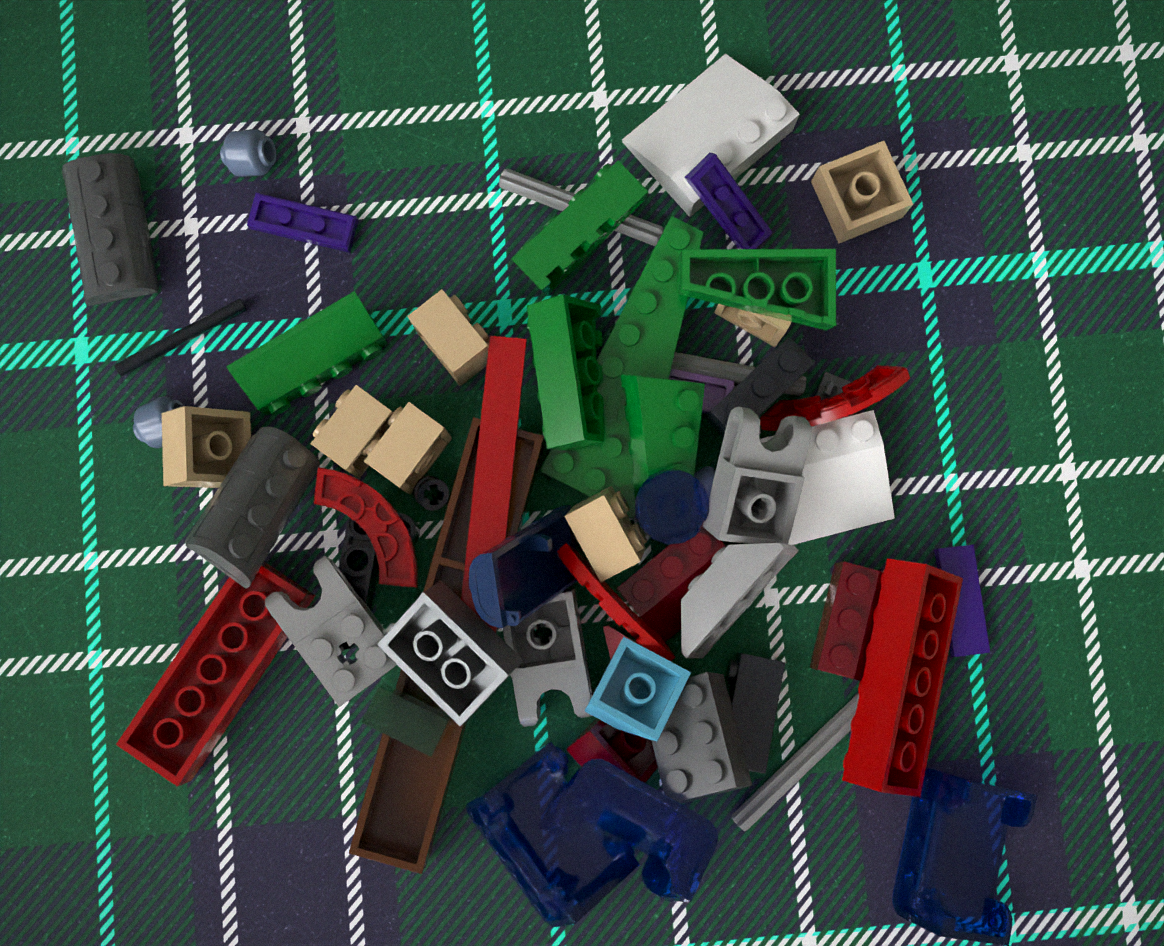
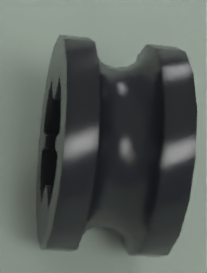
M429 475L417 481L413 494L417 503L427 510L434 511L439 510L447 503L449 489L443 481ZM430 485L439 490L437 497L432 496L434 499L432 501L424 496L426 489L430 491Z

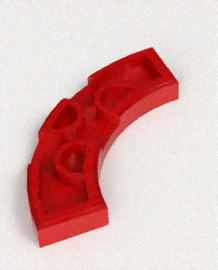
M877 365L864 376L843 386V393L824 400H821L819 395L796 400H779L760 417V425L762 430L777 431L781 420L788 416L805 417L811 427L846 417L869 407L900 388L910 379L906 367Z
M318 467L314 504L333 508L344 513L357 522L366 532L377 555L379 584L418 588V565L414 544L405 523L395 508L385 497L361 480L339 471Z
M567 543L557 551L559 558L577 581L600 601L598 603L599 606L619 626L622 624L636 639L637 644L669 661L675 658V655L660 635L635 614L605 581L600 582L591 564L583 555Z

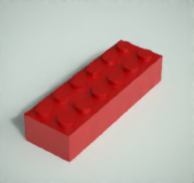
M887 558L886 566L880 579L881 590L878 605L873 613L874 625L871 640L866 648L864 674L858 686L859 699L856 713L851 721L852 733L849 748L843 760L844 772L842 781L882 793L921 796L963 582L962 577L928 564Z
M263 562L251 586L248 588H244L229 577L116 745L177 787L192 781L287 639V635L266 608L265 598L273 592H283L299 607L307 608L316 595L266 562Z

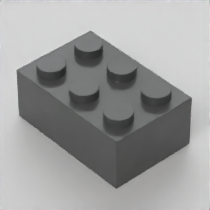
M442 580L424 591L377 644L460 727L524 661Z
M706 672L689 677L658 741L652 740L667 805L686 803L752 786L724 674Z

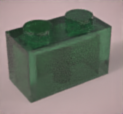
M385 684L378 687L361 722L431 757L437 752L452 718L448 714Z

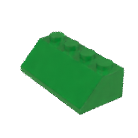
M353 291L226 367L257 410L266 416L270 414L275 416L288 410L291 407L290 402L298 397H309L317 393L322 388L321 384L332 377L334 379L344 377L352 371V365L363 359L369 361L376 358L383 352L382 348L388 345L363 302L356 292Z

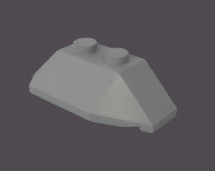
M784 543L728 545L716 552L711 560L713 564L704 574L698 575L690 582L688 586L689 591L681 599V653L685 658H703L799 550L794 545Z

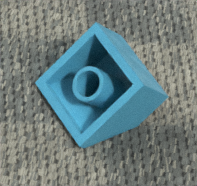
M623 637L585 712L618 730L657 742L691 672Z

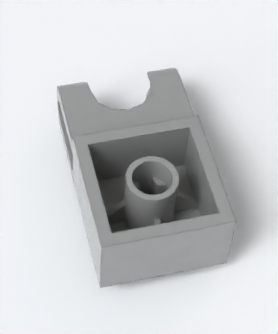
M736 407L731 410L727 421L703 527L721 541L744 544H788L805 479L802 476L811 440L812 427L805 417L788 416L781 420L775 436L769 441L761 443L759 441L760 419L758 415L750 408Z
M323 556L315 562L313 567L314 574L322 587L321 599L315 607H299L283 592H273L265 598V606L336 704L341 707L397 664L377 645L387 634L385 629L334 561ZM347 642L349 646L355 643L358 646L359 650L355 654L357 660L346 659L343 656V643Z
M575 589L563 591L517 626L507 625L503 628L505 643L524 660L510 674L513 681L519 721L524 727L537 724L541 715V695L551 689L562 690L570 697L574 713L578 717L592 716L585 712L593 692ZM540 623L545 624L546 628H551L552 634L548 636V641H544L542 635H536L535 629L540 627Z

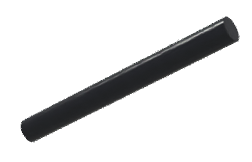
M239 298L115 363V369L120 376H124L247 311V308L242 299Z

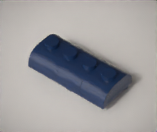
M571 505L555 508L549 514L532 522L526 528L509 536L498 545L473 559L469 568V589L472 593V600L477 613L489 625L498 628H504L507 625L517 626L577 582V579L565 566L557 553L565 543L576 550L575 535L564 517L570 511Z

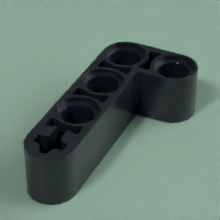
M398 513L403 522L409 523L411 527L410 536L415 545L420 537L418 523L413 518ZM349 517L339 569L351 586L357 587L361 591L363 601L371 610L379 568L377 555L368 535H362L359 531V524ZM364 551L368 556V564L365 569L357 571L352 565V559L356 553ZM347 642L342 644L344 650L358 647L355 643L351 646Z

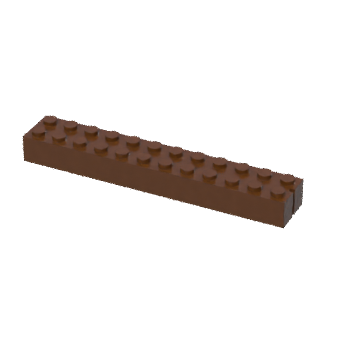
M473 417L424 587V591L442 580L460 599L462 596L481 419ZM519 429L516 442L507 538L521 531L545 445L544 436ZM402 669L349 854L422 874L428 865L467 721L460 727Z

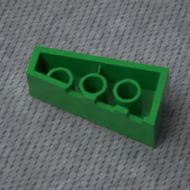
M619 160L612 166L609 163L603 166L594 176L595 182L586 190L581 189L568 202L569 206L559 215L553 216L545 224L543 230L533 239L529 240L511 258L535 285L548 296L649 197L645 187Z
M682 249L678 256V294L827 331L836 326V249Z
M564 294L527 305V327L532 340V362L537 375V397L542 410L544 424L542 432L547 449L571 450L604 442L603 397L597 392V384L603 379L602 365L596 361V347L602 346V332L596 331V318L602 316L601 305Z
M621 375L622 388H625L627 404L624 405L625 418L629 422L631 442H628L629 454L633 457L634 465L632 479L637 521L654 528L688 530L705 384Z

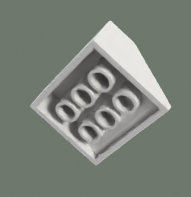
M725 54L624 137L622 142L685 213L691 217L705 204L684 177L708 153H715L735 180L793 131L800 114L775 87Z
M874 410L812 426L811 440L802 476L805 479L788 544L794 545L894 519L884 444ZM774 436L762 438L759 441L761 443L767 442Z

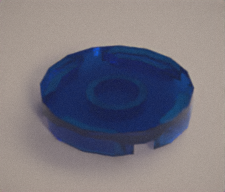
M677 469L661 470L649 476L639 488L635 500V516L641 529L652 539L666 544H680L695 537L701 530L699 528L702 526L703 521H706L709 513V497L703 484L691 474Z

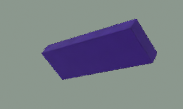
M708 153L684 177L738 249H757L773 233L715 153Z
M256 193L247 226L252 230L350 253L359 220L357 216Z
M974 544L934 549L937 568L963 578L949 648L951 657L990 653Z

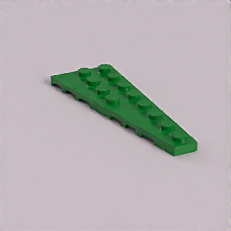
M673 216L669 219L597 359L598 364L602 365L603 379L597 384V392L603 397L604 442L571 450L551 449L540 469L541 472L589 497L612 486L615 493L621 491L630 508L626 513L632 519L637 514L632 479L634 465L633 457L629 454L628 442H631L629 422L625 418L624 405L627 404L625 388H622L621 375L669 379L688 296L678 294V256L682 249H700L703 231Z

